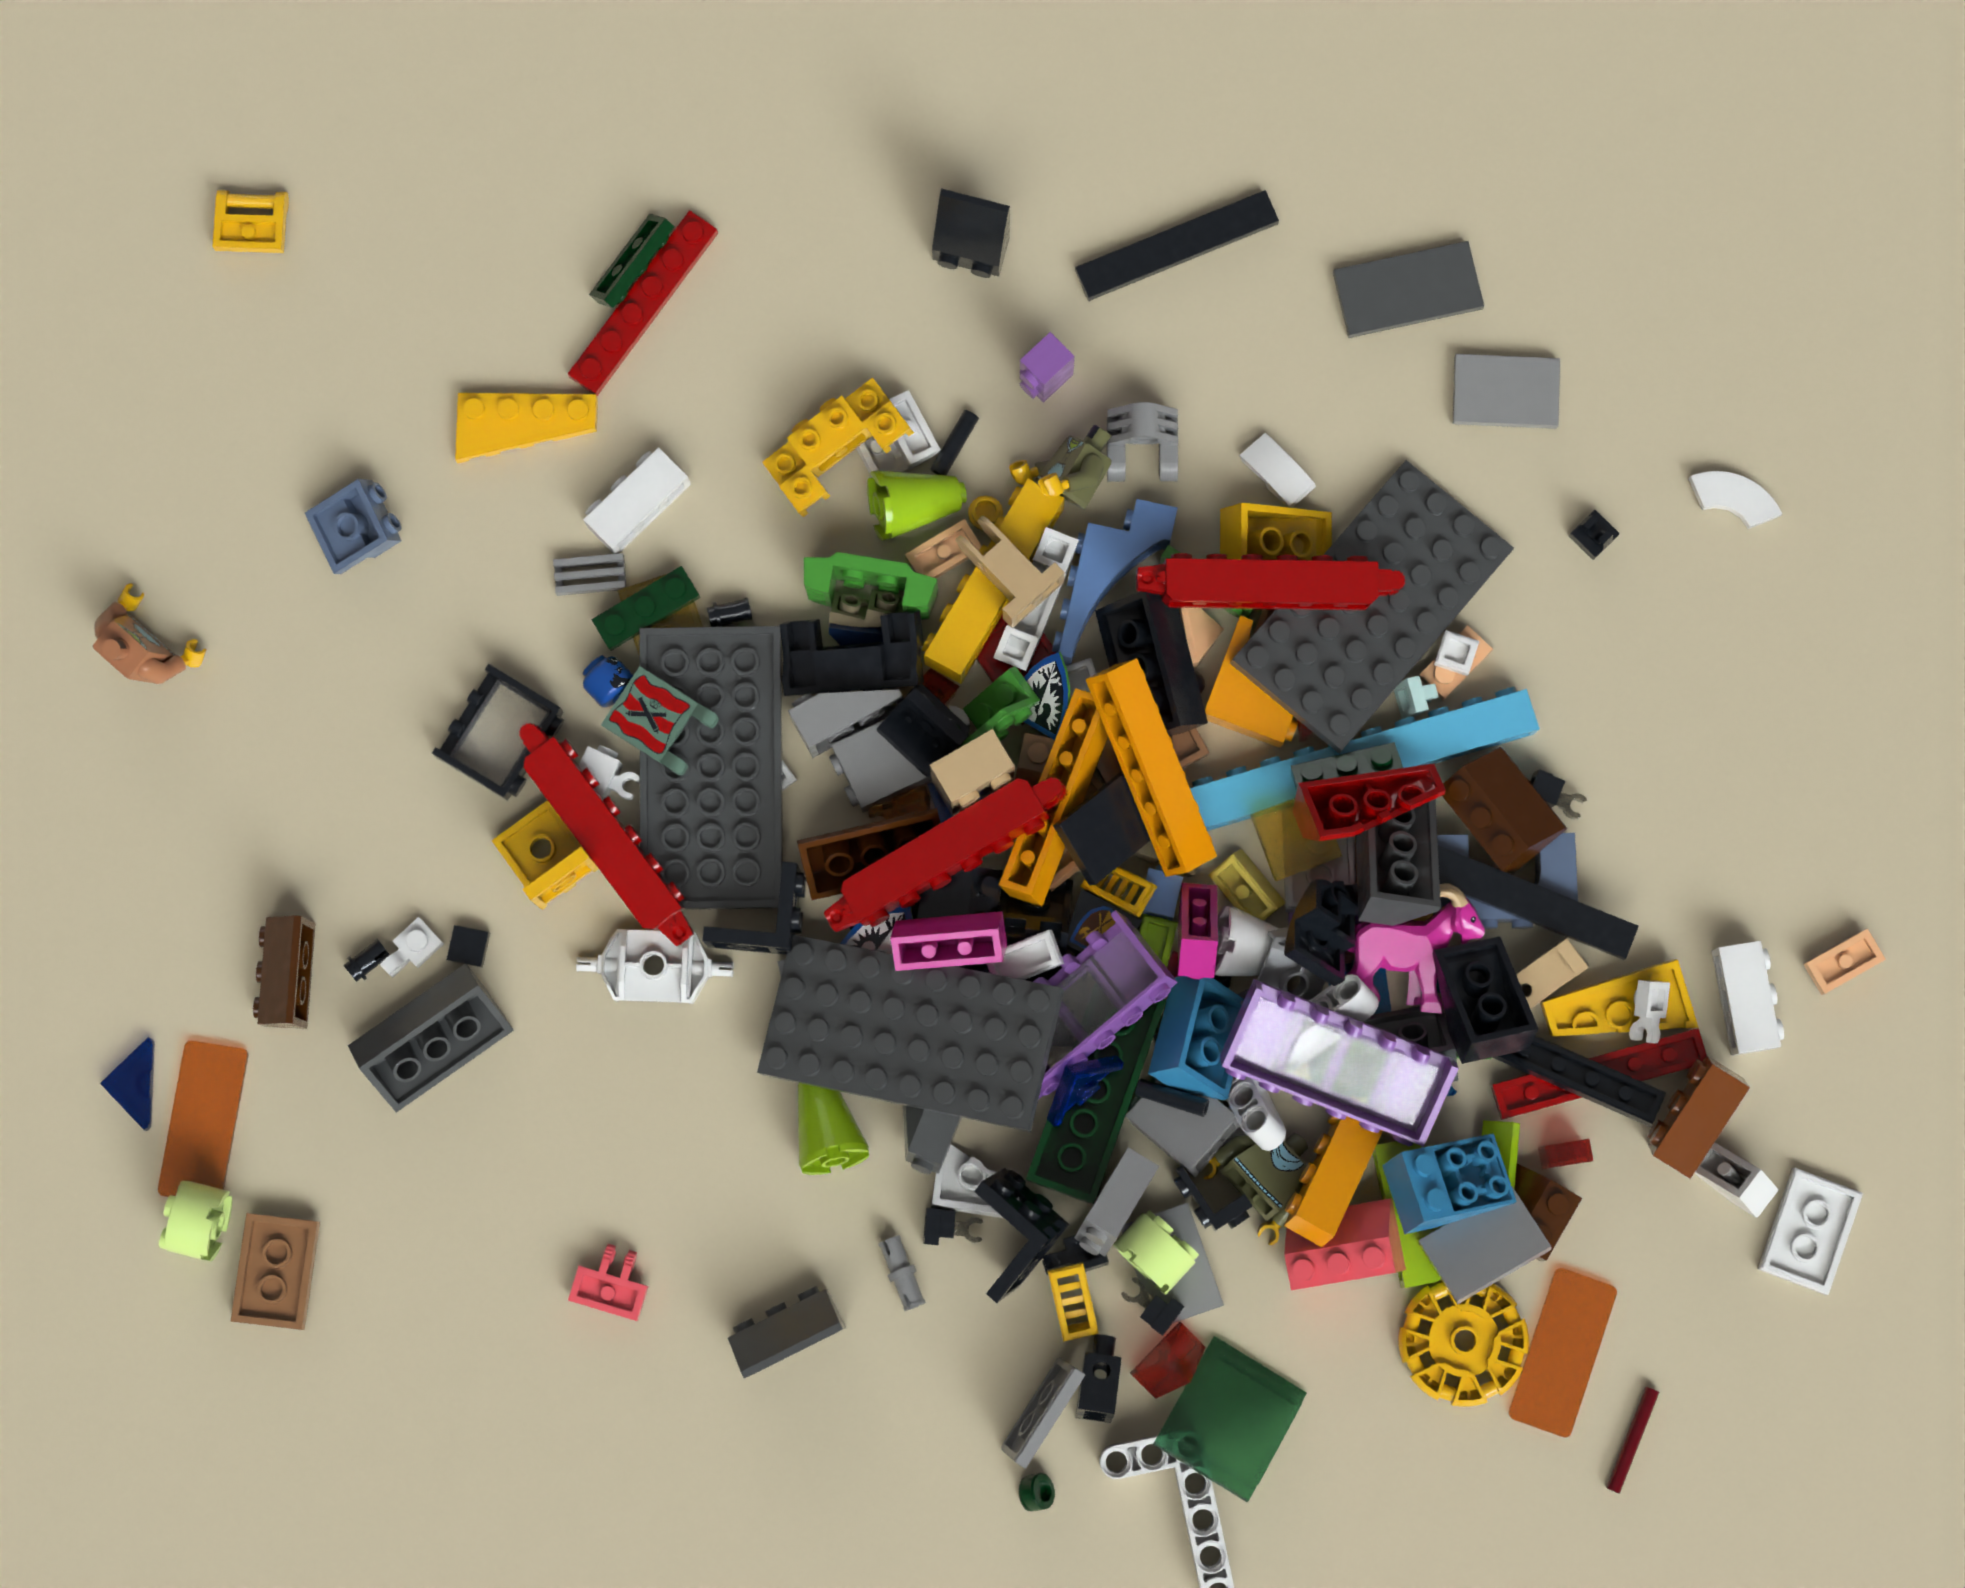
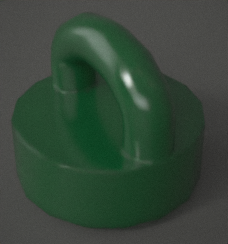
M1044 1473L1023 1477L1019 1485V1499L1024 1509L1032 1512L1050 1508L1055 1498V1489L1051 1479Z

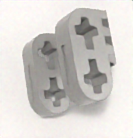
M1138 402L1108 409L1107 433L1111 437L1107 442V457L1112 462L1107 471V481L1125 482V444L1159 443L1160 481H1178V409L1150 402Z

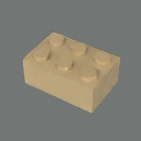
M991 729L930 764L932 783L953 817L1014 781L1015 766L996 733Z

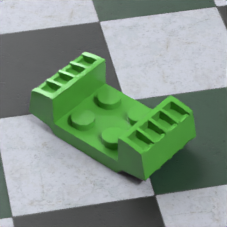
M836 552L829 558L804 557V586L808 600L831 607L836 581L840 580L844 581V586L855 589H864V585L877 586L878 591H888L896 595L899 593V590L904 591L903 612L920 610L921 620L930 618L938 597L937 579L914 572L908 563Z

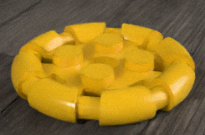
M1440 1280V1283L1430 1288L1427 1285L1421 1289L1405 1309L1404 1313L1407 1316L1403 1327H1399L1398 1334L1402 1363H1407L1412 1373L1409 1376L1412 1381L1433 1399L1438 1400L1442 1398L1451 1401L1452 1406L1459 1407L1482 1405L1487 1403L1488 1398L1496 1394L1501 1396L1508 1391L1524 1369L1521 1367L1524 1354H1528L1529 1334L1525 1318L1521 1319L1515 1308L1518 1304L1495 1283L1475 1294L1483 1297L1481 1308L1469 1304L1471 1297L1457 1305L1443 1281ZM1448 1295L1453 1305L1441 1310L1437 1300ZM1503 1314L1508 1326L1498 1330L1492 1318ZM1421 1319L1431 1322L1427 1335L1417 1332ZM1461 1330H1468L1474 1337V1344L1468 1351H1460L1455 1346V1335ZM1501 1346L1510 1349L1507 1362L1497 1359ZM1429 1351V1355L1435 1363L1424 1367L1419 1356ZM1487 1370L1491 1381L1480 1386L1475 1375ZM1447 1373L1459 1377L1456 1387L1444 1384Z

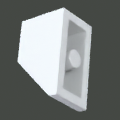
M1715 1142L1694 1173L1731 1203L1758 1218L1779 1190L1761 1169Z

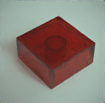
M1590 1139L1538 1147L1542 1170L1593 1161Z

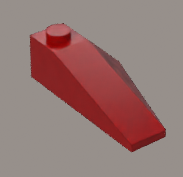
M1435 764L1298 783L1292 812L1303 838L1315 841L1339 839L1358 835L1443 796L1446 789Z

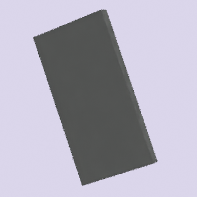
M1469 241L1334 269L1333 271L1348 338L1483 310L1484 308Z

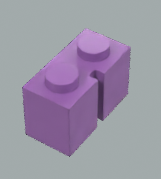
M1051 332L1020 359L1021 382L1019 384L1021 388L1031 398L1034 399L1037 396L1043 403L1071 378L1074 372L1075 356Z

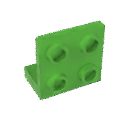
M1016 666L1008 669L963 708L977 730L963 741L958 748L991 729L994 730L999 740L1002 741L1009 735L1008 727L1013 723L1015 726L1021 724L1033 714L1030 709L1040 699Z

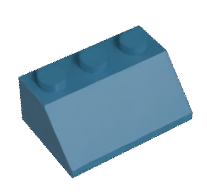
M1187 976L1175 977L1178 983L1171 988L1167 997L1148 1074L1170 1088L1226 1100L1229 1097L1233 1077L1225 1072L1226 1068L1222 1067L1220 1054L1242 1006L1240 1003L1244 999L1213 978L1191 979Z

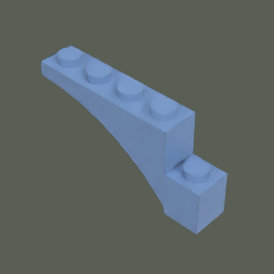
M1136 499L1134 510L1127 509L1123 526L1125 530L1088 523L1086 534L1079 532L1077 538L1079 542L1075 553L1081 554L1079 565H1071L1067 586L1073 587L1071 599L1064 598L1060 619L1066 620L1063 632L1056 631L1052 652H1061L1066 666L1072 664L1077 644L1087 622L1112 587L1136 565L1157 551L1165 550L1170 545L1177 507Z

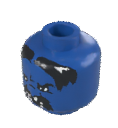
M601 655L584 669L583 688L599 706L607 708L615 704L633 677V674L617 657L610 656L606 658L604 655Z

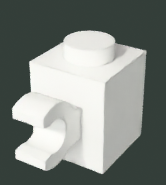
M599 745L597 750L587 746L579 767L582 771L588 767L600 783L596 790L603 799L609 796L611 790H613L623 799L633 800V794L624 790V784L629 780L640 784V777L633 772H624L619 775L623 764L620 760L616 759L618 753L602 745Z

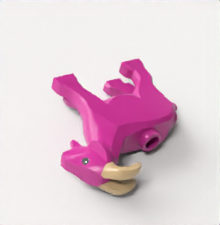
M1449 883L1440 884V897H1447L1451 901L1426 921L1410 920L1394 926L1370 922L1356 924L1355 946L1347 950L1355 953V960L1352 969L1347 975H1357L1378 997L1380 1002L1379 990L1373 984V976L1377 970L1384 968L1389 971H1409L1406 1005H1421L1420 1012L1442 1014L1443 1005L1442 999L1437 993V973L1432 954L1433 951L1448 947L1453 932L1461 935V944L1467 943L1470 939L1482 938L1485 934V927L1476 909L1458 887Z

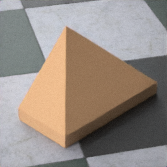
M1178 608L1193 667L1196 669L1224 628L1201 608Z

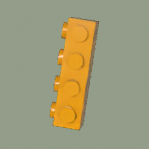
M1329 1115L1327 1123L1331 1124V1127L1327 1134L1323 1133L1313 1149V1152L1317 1153L1316 1159L1313 1164L1309 1162L1299 1179L1303 1186L1299 1194L1295 1192L1292 1195L1285 1209L1289 1216L1284 1226L1320 1247H1323L1335 1236L1383 1130H1380L1379 1133L1368 1131L1359 1125L1360 1121L1348 1116L1345 1120Z

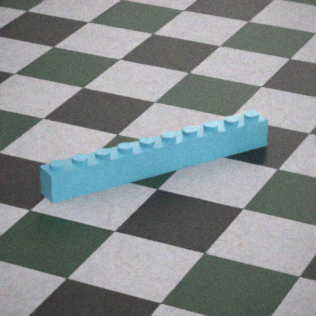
M1509 687L1496 692V698L1483 701L1482 697H1475L1462 702L1463 708L1449 711L1448 707H1442L1428 712L1429 718L1416 721L1415 717L1412 716L1396 721L1394 723L1395 728L1382 731L1381 726L1367 729L1361 732V738L1351 740L1340 754L1394 742L1403 768L1437 764L1534 735L1540 728L1527 689L1516 691L1515 687ZM1329 745L1328 748L1317 751L1314 750L1313 746L1293 752L1294 758L1281 761L1280 756L1272 757L1259 762L1260 768L1247 771L1246 766L1227 771V777L1213 781L1212 776L1195 780L1192 782L1193 787L1190 790L1199 806V812L1207 831L1278 811L1282 808L1294 806L1296 788L1291 776V765L1340 754Z

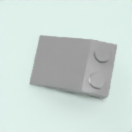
M899 689L819 693L814 697L809 693L795 700L792 703L794 708L788 710L812 758H815L831 749L832 744L885 719L903 700V695Z

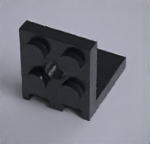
M795 862L782 863L776 933L704 926L702 941L708 948L787 955V952H791L793 935L802 932L803 912H801V908H798L799 898H805L807 880L805 873L801 872L798 864Z
M1067 879L1053 891L1049 889L1042 907L1010 897L1001 888L998 912H1003L1007 946L1046 930H1052L1061 956L1066 955L1073 880ZM1057 966L1025 980L1033 982L1039 977L1049 980L1062 967Z
M1006 1168L983 1180L974 1191L1028 1239V1242L986 1293L996 1303L1021 1286L1042 1260L1043 1256L1046 1255L1070 1225L1052 1209L1053 1205L1046 1197L1032 1192L1025 1185L1026 1181L1020 1174L1013 1170L1008 1171Z

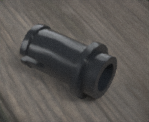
M748 598L717 605L714 602L713 606L707 607L711 627H722V625L748 619L752 620Z
M378 939L374 940L375 942L354 958L350 956L347 958L349 961L344 964V967L356 982L361 978L366 980L367 977L365 975L380 965L390 955Z

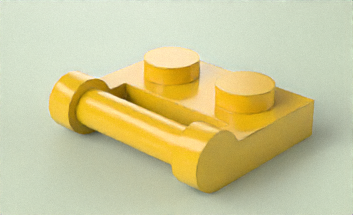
M217 190L212 245L214 250L284 253L286 216L289 208L288 193L276 192L275 195L230 194L229 190ZM230 208L273 209V215L228 213Z

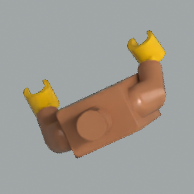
M132 583L125 586L118 598V602H113L95 621L94 632L97 640L92 646L93 649L124 677L130 680L154 684L164 683L184 671L186 665L194 668L199 667L207 650L195 651L198 640L191 639L187 641L182 656L176 655L132 615L127 614V611H135L144 597V593L139 597H133L129 594L133 587Z

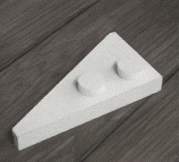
M951 1143L940 1173H936L931 1208L1003 1218L974 1192L983 1180L996 1172L987 1169L981 1161L973 1156L969 1157Z

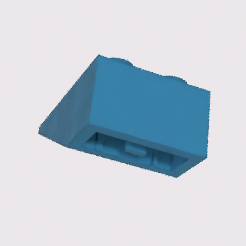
M1494 1133L1400 1152L1382 1165L1404 1234L1436 1228L1517 1202Z

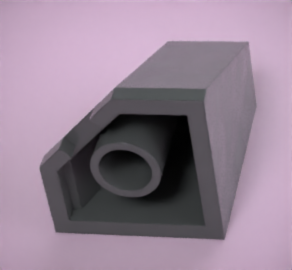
M903 1105L906 1161L911 1163L913 1169L921 1173L931 1174V1172L939 1174L962 1117Z

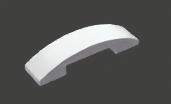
M1046 527L1032 564L1043 573L1055 562L1065 572V580L1079 540ZM1062 585L1013 629L1006 625L993 657L994 659L1027 671Z

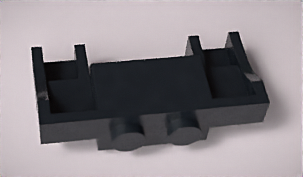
M920 610L881 615L883 642L823 647L820 619L788 621L780 624L783 650L782 684L784 696L850 692L853 690L875 691L891 687L916 686L924 683L920 651L924 641Z

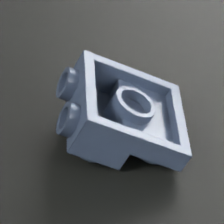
M357 479L305 512L334 574H342L366 558H376L402 541L398 534L402 529L401 524L394 514L388 513L383 503L387 499L386 493L382 486L377 482H373V480Z

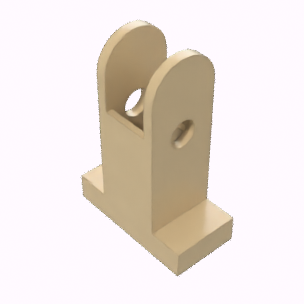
M981 516L978 519L980 527L996 545L983 556L961 535L956 538V543L975 566L1010 601L1002 609L1003 620L1013 629L1064 583L1065 572L1054 562L1047 570L1041 573L988 518Z
M1565 937L1554 947L1516 973L1520 985L1527 983L1532 987V993L1529 996H1525L1531 1009L1589 967L1569 939Z

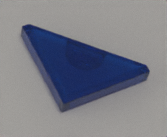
M150 1037L141 1043L100 1083L144 1131H148L152 1123L155 1041Z
M1115 1055L1065 1065L1047 1120L1053 1126L1061 1125L1065 1112L1075 1103L1081 1106L1101 1088L1098 1083L1110 1072L1121 1070L1124 1062Z

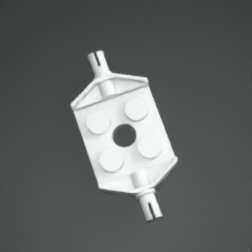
M617 929L610 938L602 955H598V958L577 956V963L590 965L576 964L577 972L591 971L601 974L613 1000L617 1002L621 1000L694 1004L709 978H712V976L733 977L734 974L733 970H720L734 969V962H713L712 959L708 958L696 932L683 944L675 946L661 931ZM651 956H659L664 962L663 970L657 975H649L644 969L645 961Z

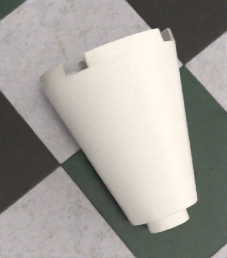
M1224 906L1218 914V946L1215 975L1259 976L1273 941L1267 935L1268 931L1279 928L1234 906Z

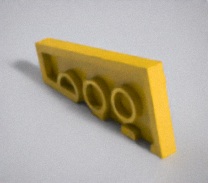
M458 393L455 461L462 463L475 457L501 454V451L519 447L523 449L532 447L536 443L550 440L558 441L597 432L598 397L596 394Z
M1677 959L1656 964L1540 1002L1551 1036L1630 1032L1632 1024L1640 1018L1634 1016V994L1637 990L1638 980L1669 982L1670 988L1666 1018H1660V1030L1699 1027Z

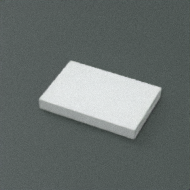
M1792 1168L1758 1270L1821 1294L1829 1295L1863 1193L1798 1168Z

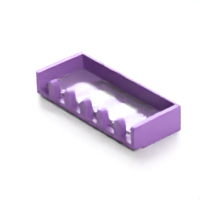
M1116 910L1110 914L1116 923L1103 934L1098 931L1091 932L1086 937L1089 946L1076 957L1071 954L1064 955L1062 957L1064 964L1060 965L1062 969L1049 980L1039 977L1033 981L1064 989L1039 1099L1043 1095L1045 1096L1055 1091L1060 1086V1080L1065 1075L1081 1069L1088 1062L1087 1057L1096 1049H1103L1111 1044L1116 1037L1115 1033L1124 1026H1130L1142 1017L1143 1011L1153 1003L1163 1000L1168 996L1171 988L1178 983L1129 919Z
M1256 979L1253 980L1220 1054L1222 1067L1226 1068L1225 1072L1232 1077L1245 1080L1247 1076L1259 1081V1086L1267 1091L1279 1093V1090L1290 1093L1293 1095L1292 1098L1300 1104L1312 1106L1315 1103L1325 1107V1111L1333 1117L1345 1120L1348 1116L1360 1121L1359 1125L1368 1131L1379 1133L1380 1130L1393 1134L1392 1138L1407 1146H1412L1413 1143L1424 1147L1459 1069L1455 1059Z

